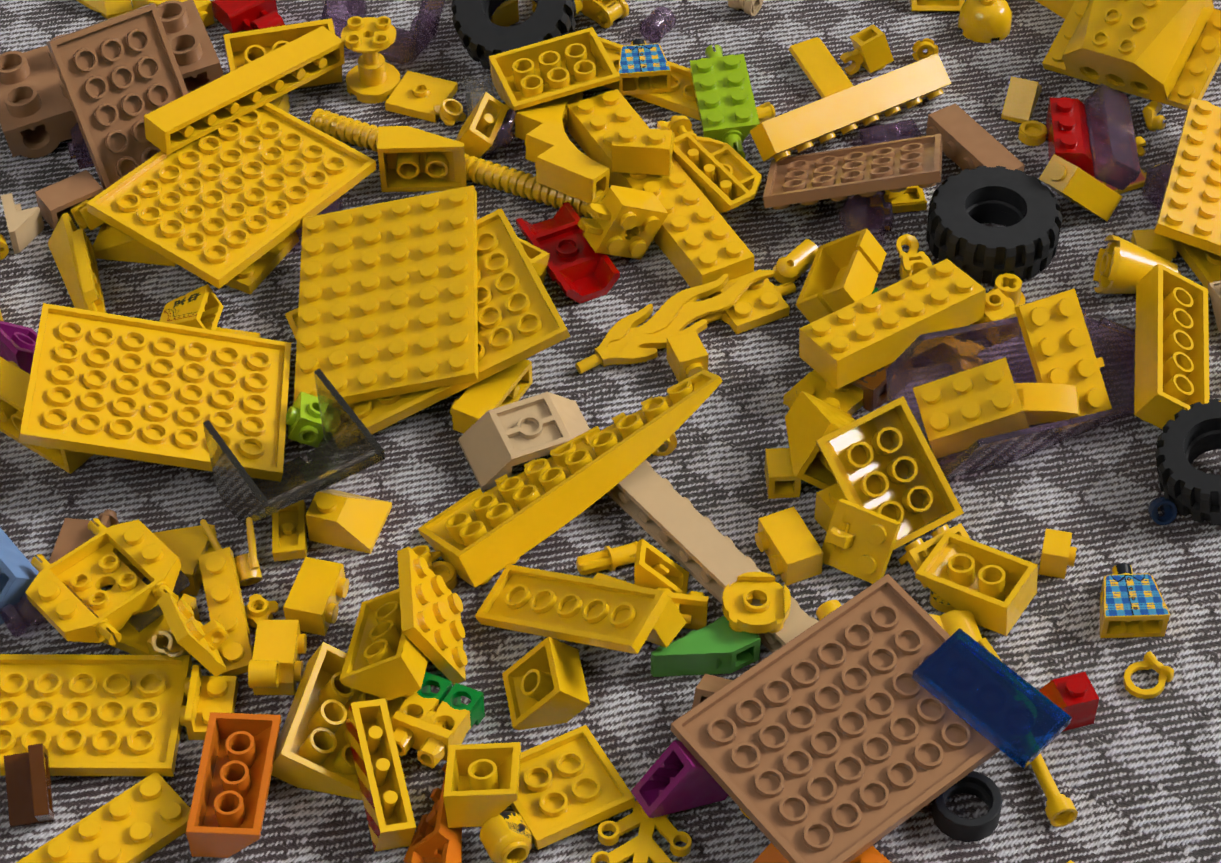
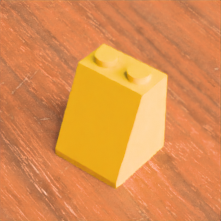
M804 391L800 392L785 415L793 474L795 477L820 489H825L837 482L816 440L855 421V419L849 413Z

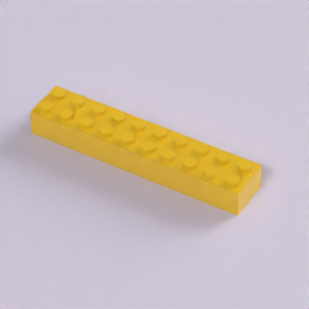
M618 89L567 105L568 132L588 157L610 168L609 184L653 192L669 213L653 240L690 287L716 281L723 274H728L729 281L754 272L755 256L673 156L669 176L612 172L611 145L614 127L650 129ZM707 296V297L701 298L700 300L703 301V300L709 299V297Z

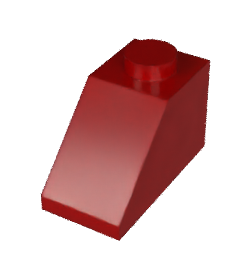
M1086 672L1053 679L1029 698L1037 713L1034 727L1030 733L1033 739L1094 724L1099 697Z

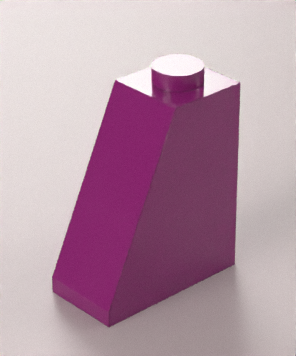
M674 740L631 790L649 818L723 801L729 796L683 743Z

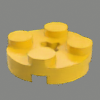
M765 572L743 573L737 576L736 582L730 586L728 583L723 591V614L729 621V627L736 632L754 634L776 633L781 631L784 622L789 617L791 609L790 591L785 584L783 588L781 584L776 582V577ZM753 599H760V603L763 605L753 606L751 603Z

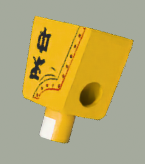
M207 284L168 302L163 309L159 322L216 331L224 306Z

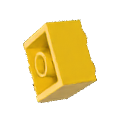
M611 185L601 204L589 203L586 211L593 218L586 219L582 217L578 222V227L585 231L583 236L595 253L641 260L669 213L653 192Z

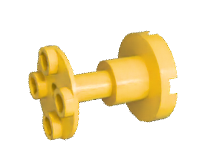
M380 16L378 18L350 17L347 20V25L341 32V39L344 41L347 49L362 53V55L358 58V65L354 66L346 75L347 92L350 96L351 93L355 95L357 101L362 103H382L388 99L387 96L391 95L401 81L399 71L395 66L385 62L384 56L379 53V51L387 49L394 43L396 29L391 24V19L387 16Z

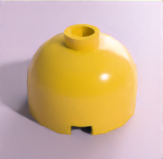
M966 0L963 3L958 18V28L963 30L962 35L974 42L991 43L992 38L1000 37L999 41L1005 39L1011 30L1012 12L1006 0Z

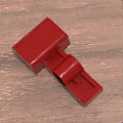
M276 0L211 1L213 16L231 33H237L244 29L250 31L285 25L278 13Z

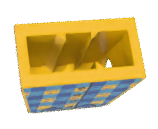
M635 39L630 45L621 47L618 68L620 75L618 90L623 96L671 92V68L659 44H646L643 39Z
M1128 563L1115 565L1112 568V575L1104 576L1100 592V639L1164 637L1170 613L1153 576L1148 573L1133 574L1132 566Z

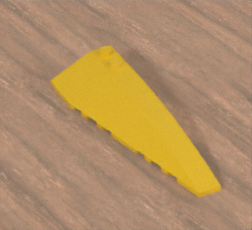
M702 370L668 388L667 396L651 397L641 402L642 409L626 416L622 412L613 417L614 424L601 431L596 426L550 451V458L533 459L524 464L523 472L508 478L507 474L494 480L497 486L485 492H482L479 488L469 493L419 527L418 531L435 551H441V557L445 562H449L455 567L457 575L474 588L484 585L493 578V575L505 568L507 564H515L522 555L576 518L633 472L679 429L723 381L720 376Z

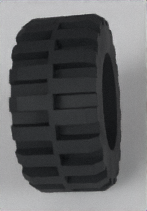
M1209 399V403L1206 404L1197 402L1190 405L1188 411L1182 409L1174 415L1175 421L1171 419L1167 421L1163 427V433L1158 436L1155 453L1160 489L1164 492V497L1176 505L1177 512L1183 516L1190 514L1192 515V520L1200 523L1207 520L1211 521V525H1221V475L1204 473L1191 465L1201 454L1221 449V402H1219V399Z

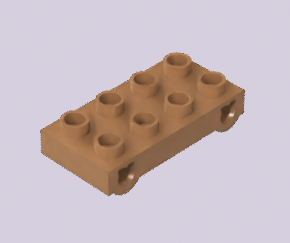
M171 0L159 4L156 8L188 93L224 76L220 61L194 1L180 2ZM62 34V35L56 36V37L53 38V39L59 38V37L64 36V35H67V34ZM47 45L24 53L9 51L0 55V124L13 157L19 155L28 158L44 157L52 153L60 142L82 135Z

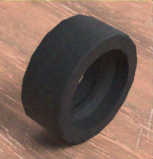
M972 771L934 799L931 812L936 826L950 838L963 842L980 841L990 836L997 828L1003 800L1000 789L992 779L982 773ZM961 793L975 795L986 803L988 812L979 818L967 819L959 817L950 812L946 807V799L954 794Z

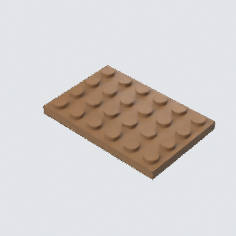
M155 3L46 42L104 190L161 151L146 139L144 115L188 94Z
M941 134L790 156L778 162L775 159H771L763 193L764 207H773L775 210H781L789 207L790 204L796 203L813 205L823 199L841 201L850 195L860 194L862 197H869L877 194V191L901 192L911 186H919L920 188L933 187L936 183L941 182L943 148Z

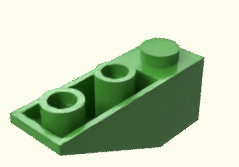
M722 616L710 625L699 630L690 631L684 637L670 643L667 648L659 646L655 651L651 652V674L653 677L731 674L760 660L761 638L758 634L732 630L729 627V621L725 616Z

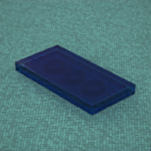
M960 628L913 671L912 678L1023 769L1070 724L1072 719L1070 715Z

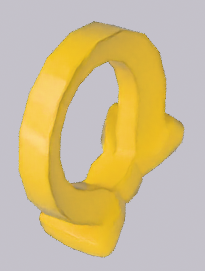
M1151 651L1146 652L1143 661L1135 662L1125 670L1123 679L1125 689L1137 698H1155L1162 693L1165 683L1173 680L1174 669L1164 666ZM1153 669L1159 674L1158 684L1151 689H1141L1135 686L1131 680L1132 674L1138 670Z

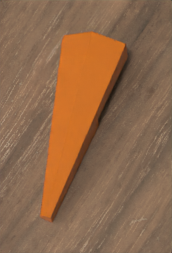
M447 762L443 765L442 770L445 772V775ZM445 776L441 789L435 788L432 791L430 798L435 803L428 815H422L403 860L405 863H462V827L448 828L443 798Z

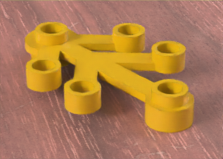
M636 800L631 814L617 822L604 821L598 826V840L602 845L613 846L619 841L620 836L640 826L638 836L609 853L606 851L594 853L591 857V863H598L600 861L623 863L633 857L632 863H648V859L652 863H678L672 862L654 841V830L657 829L670 843V851L677 857H684L691 852L692 839L688 833L677 831L667 819L669 814L649 818ZM605 831L614 832L611 836H606L603 833ZM681 841L686 843V845L679 847L675 843Z

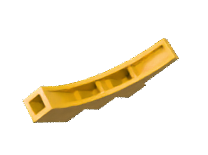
M583 91L547 101L542 105L537 104L518 110L514 119L515 137L525 140V159L535 163L536 182L588 204L596 203L603 198L609 190L610 168L592 160L578 150L565 132L568 126L567 105L583 100Z

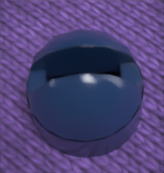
M1158 497L1153 499L1148 505V513L1150 518L1157 524L1168 525L1176 518L1177 508L1169 499ZM1159 506L1163 514V516L1160 517L1157 509Z

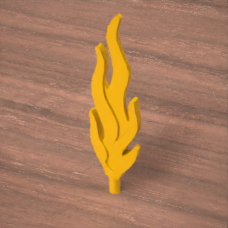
M760 270L748 273L721 294L703 301L696 300L722 290L728 283V274H723L716 281L682 290L669 298L645 322L653 313V304H648L643 309L615 323L606 334L602 343L595 348V354L575 363V367L579 374H583L600 364L606 367L609 365L637 364L652 360L658 356L657 349L667 348V337L695 330L699 334L707 328L706 319L699 320L688 328H684L701 317L731 308L751 284L775 276V271Z

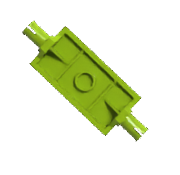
M710 45L705 49L707 58L690 61V71L704 137L716 138L718 141L728 143L745 159L746 155L742 143L750 134V130L760 124L744 54L723 56V50L720 45H715L716 52L713 51V47Z

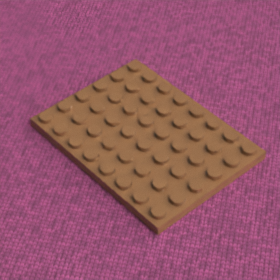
M886 574L671 723L670 731L683 743L789 863H850L1031 728L1034 719L889 574Z

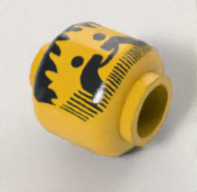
M503 811L498 816L488 819L480 829V840L494 863H522L528 857L529 851L532 848L533 837L522 817L516 812Z

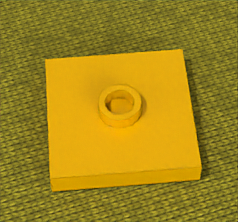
M407 71L386 100L385 110L436 123L440 116L434 113V107L442 105L445 99H452L458 91V83Z

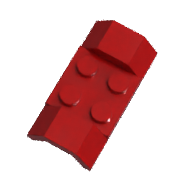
M569 202L563 203L553 218L533 225L523 218L516 219L517 226L528 242L550 253L546 271L553 282L556 281L565 295L579 304L607 295L619 279L620 272L608 255L595 253L583 236L585 231L578 227V222L581 218Z

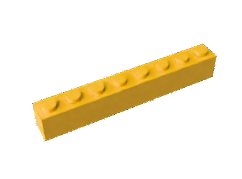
M321 26L144 115L146 139L168 155L345 63L344 41L324 26Z
M937 53L766 120L750 130V134L763 162L772 158L778 162L791 156L790 151L797 149L798 153H801L813 147L812 142L819 140L820 144L834 139L837 132L841 131L842 135L858 129L857 124L863 122L864 126H868L880 120L879 116L885 114L886 118L899 113L901 111L900 107L906 105L907 109L921 104L924 97H927L929 101L944 94L942 89L950 85L951 81Z

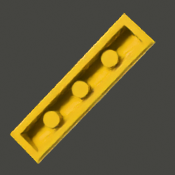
M812 38L789 47L790 53L822 99L854 86L820 38Z

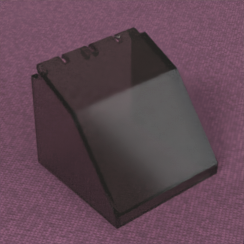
M320 369L315 370L314 375L324 440L326 442L306 453L309 461L305 462L299 456L283 464L281 482L258 478L251 479L210 421L203 422L217 492L221 496L225 508L245 526L247 517H251L253 522H256L385 459L384 449Z

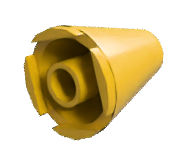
M1108 235L1104 239V241L1109 242L1106 249L1100 248L1097 255L1093 281L1099 282V287H1094V290L1099 294H1136V284L1158 263L1180 275L1181 271L1178 270L1176 263L1123 238Z

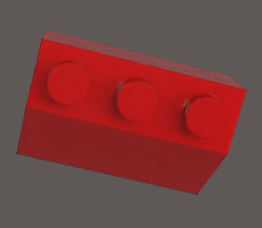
M1050 98L1046 119L1049 161L1053 154L1091 176H1109L1102 120L1078 98Z

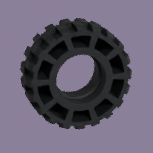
M452 0L451 10L454 14L452 20L464 49H467L469 56L474 61H480L482 67L489 70V56L572 33L576 25L574 17L577 13L574 0H533L538 3L533 15L525 22L510 27L499 26L491 22L495 10L508 0Z
M978 166L972 170L965 169L956 176L951 175L932 194L928 210L926 241L929 244L932 255L935 259H938V262L945 259L950 260L979 284L986 283L994 286L996 278L1005 273L1014 274L1021 280H1029L1035 277L1039 270L1043 271L1056 255L1062 223L1061 207L1047 186H1043L1039 179L1034 176L1030 177L1023 171L1017 169L1010 170L1003 166ZM982 223H995L1006 227H990Z

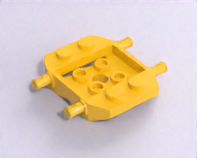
M93 518L94 523L90 520L87 528L96 535L52 564L42 554H37V558L34 556L31 559L32 566L39 573L25 593L29 602L67 641L101 643L107 640L110 645H116L115 640L119 643L122 638L118 631L124 627L133 615L149 611L157 606V600L167 592L179 601L178 595L173 590L182 566L179 557L139 519L106 527L98 518ZM120 551L151 583L146 585L116 553ZM107 585H114V587H112L108 591L101 590L103 587Z

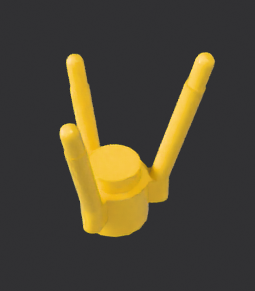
M251 517L246 518L249 553L234 558L240 586L253 585L263 579L257 559L256 539ZM201 519L200 524L214 550L222 549L207 521Z

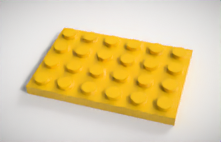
M0 654V776H5L4 756L28 752V745L43 743L48 750L50 776H149L153 772H158L161 776L174 777L182 728L180 725V707L186 704L184 682L185 678L190 677L191 656Z

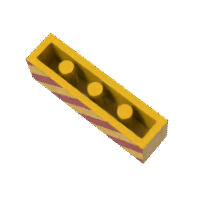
M386 698L350 703L345 724L374 852L408 847L414 836L416 824Z

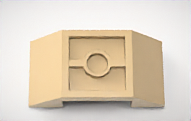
M545 392L488 410L459 438V444L483 491L497 486L494 480L507 474L508 478L512 477V466L549 455L552 449L590 430L576 401Z

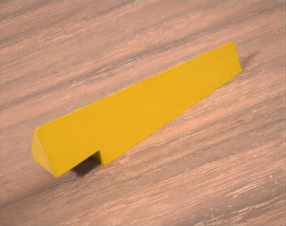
M68 212L62 214L48 241V246L73 305L78 309L106 313L94 247L83 228L77 229Z

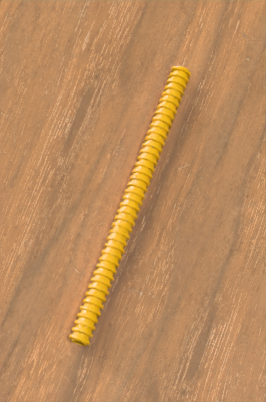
M321 108L316 109L311 115V126L337 140L341 139L343 142H349L352 145L356 144L359 147L364 146L368 150L372 149V151L377 152V126L369 125L366 122L362 123L359 120L347 118L343 115L339 116L337 113L324 111ZM465 153L467 181L472 180L474 183H480L483 186L488 185L490 188L496 187L499 191L512 192L515 196L528 197L529 200H536L538 203L544 202L545 205H552L556 209L561 207L563 203L569 202L579 216L584 214L586 218H593L586 211L588 203L537 183L536 176L533 177L530 173L525 174L521 170L517 172L514 168L509 169L505 165L493 164V162L485 161L482 158L470 157V155ZM604 197L598 200L596 203L601 204Z

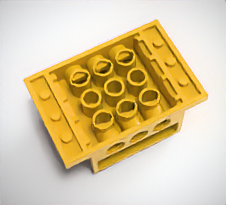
M1075 0L1042 65L1046 70L1187 110L1191 98L1202 100L1221 63V10L1214 8L1213 0Z

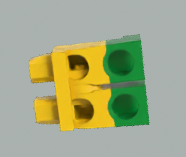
M425 672L422 688L415 694L407 697L399 711H396L392 717L393 732L399 756L406 755L409 749L413 748L418 750V761L422 765L434 768L441 759L447 761L449 745H461L474 724L479 725L485 717L484 693L455 683L452 687V681ZM430 685L439 687L440 691L437 694L431 692ZM461 696L469 698L471 702L468 705L461 703Z

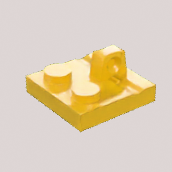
M815 370L808 373L783 397V404L791 408L800 392L804 391L849 413L851 416L863 406L862 389L850 383L836 390Z
M843 498L837 500L822 546V551L824 552L823 563L869 583H875L885 575L902 523Z
M168 592L161 596L157 602L177 643L215 677H218L227 670L217 650L229 638L226 629L215 619L205 625L195 620V614L185 600L180 599L177 601Z

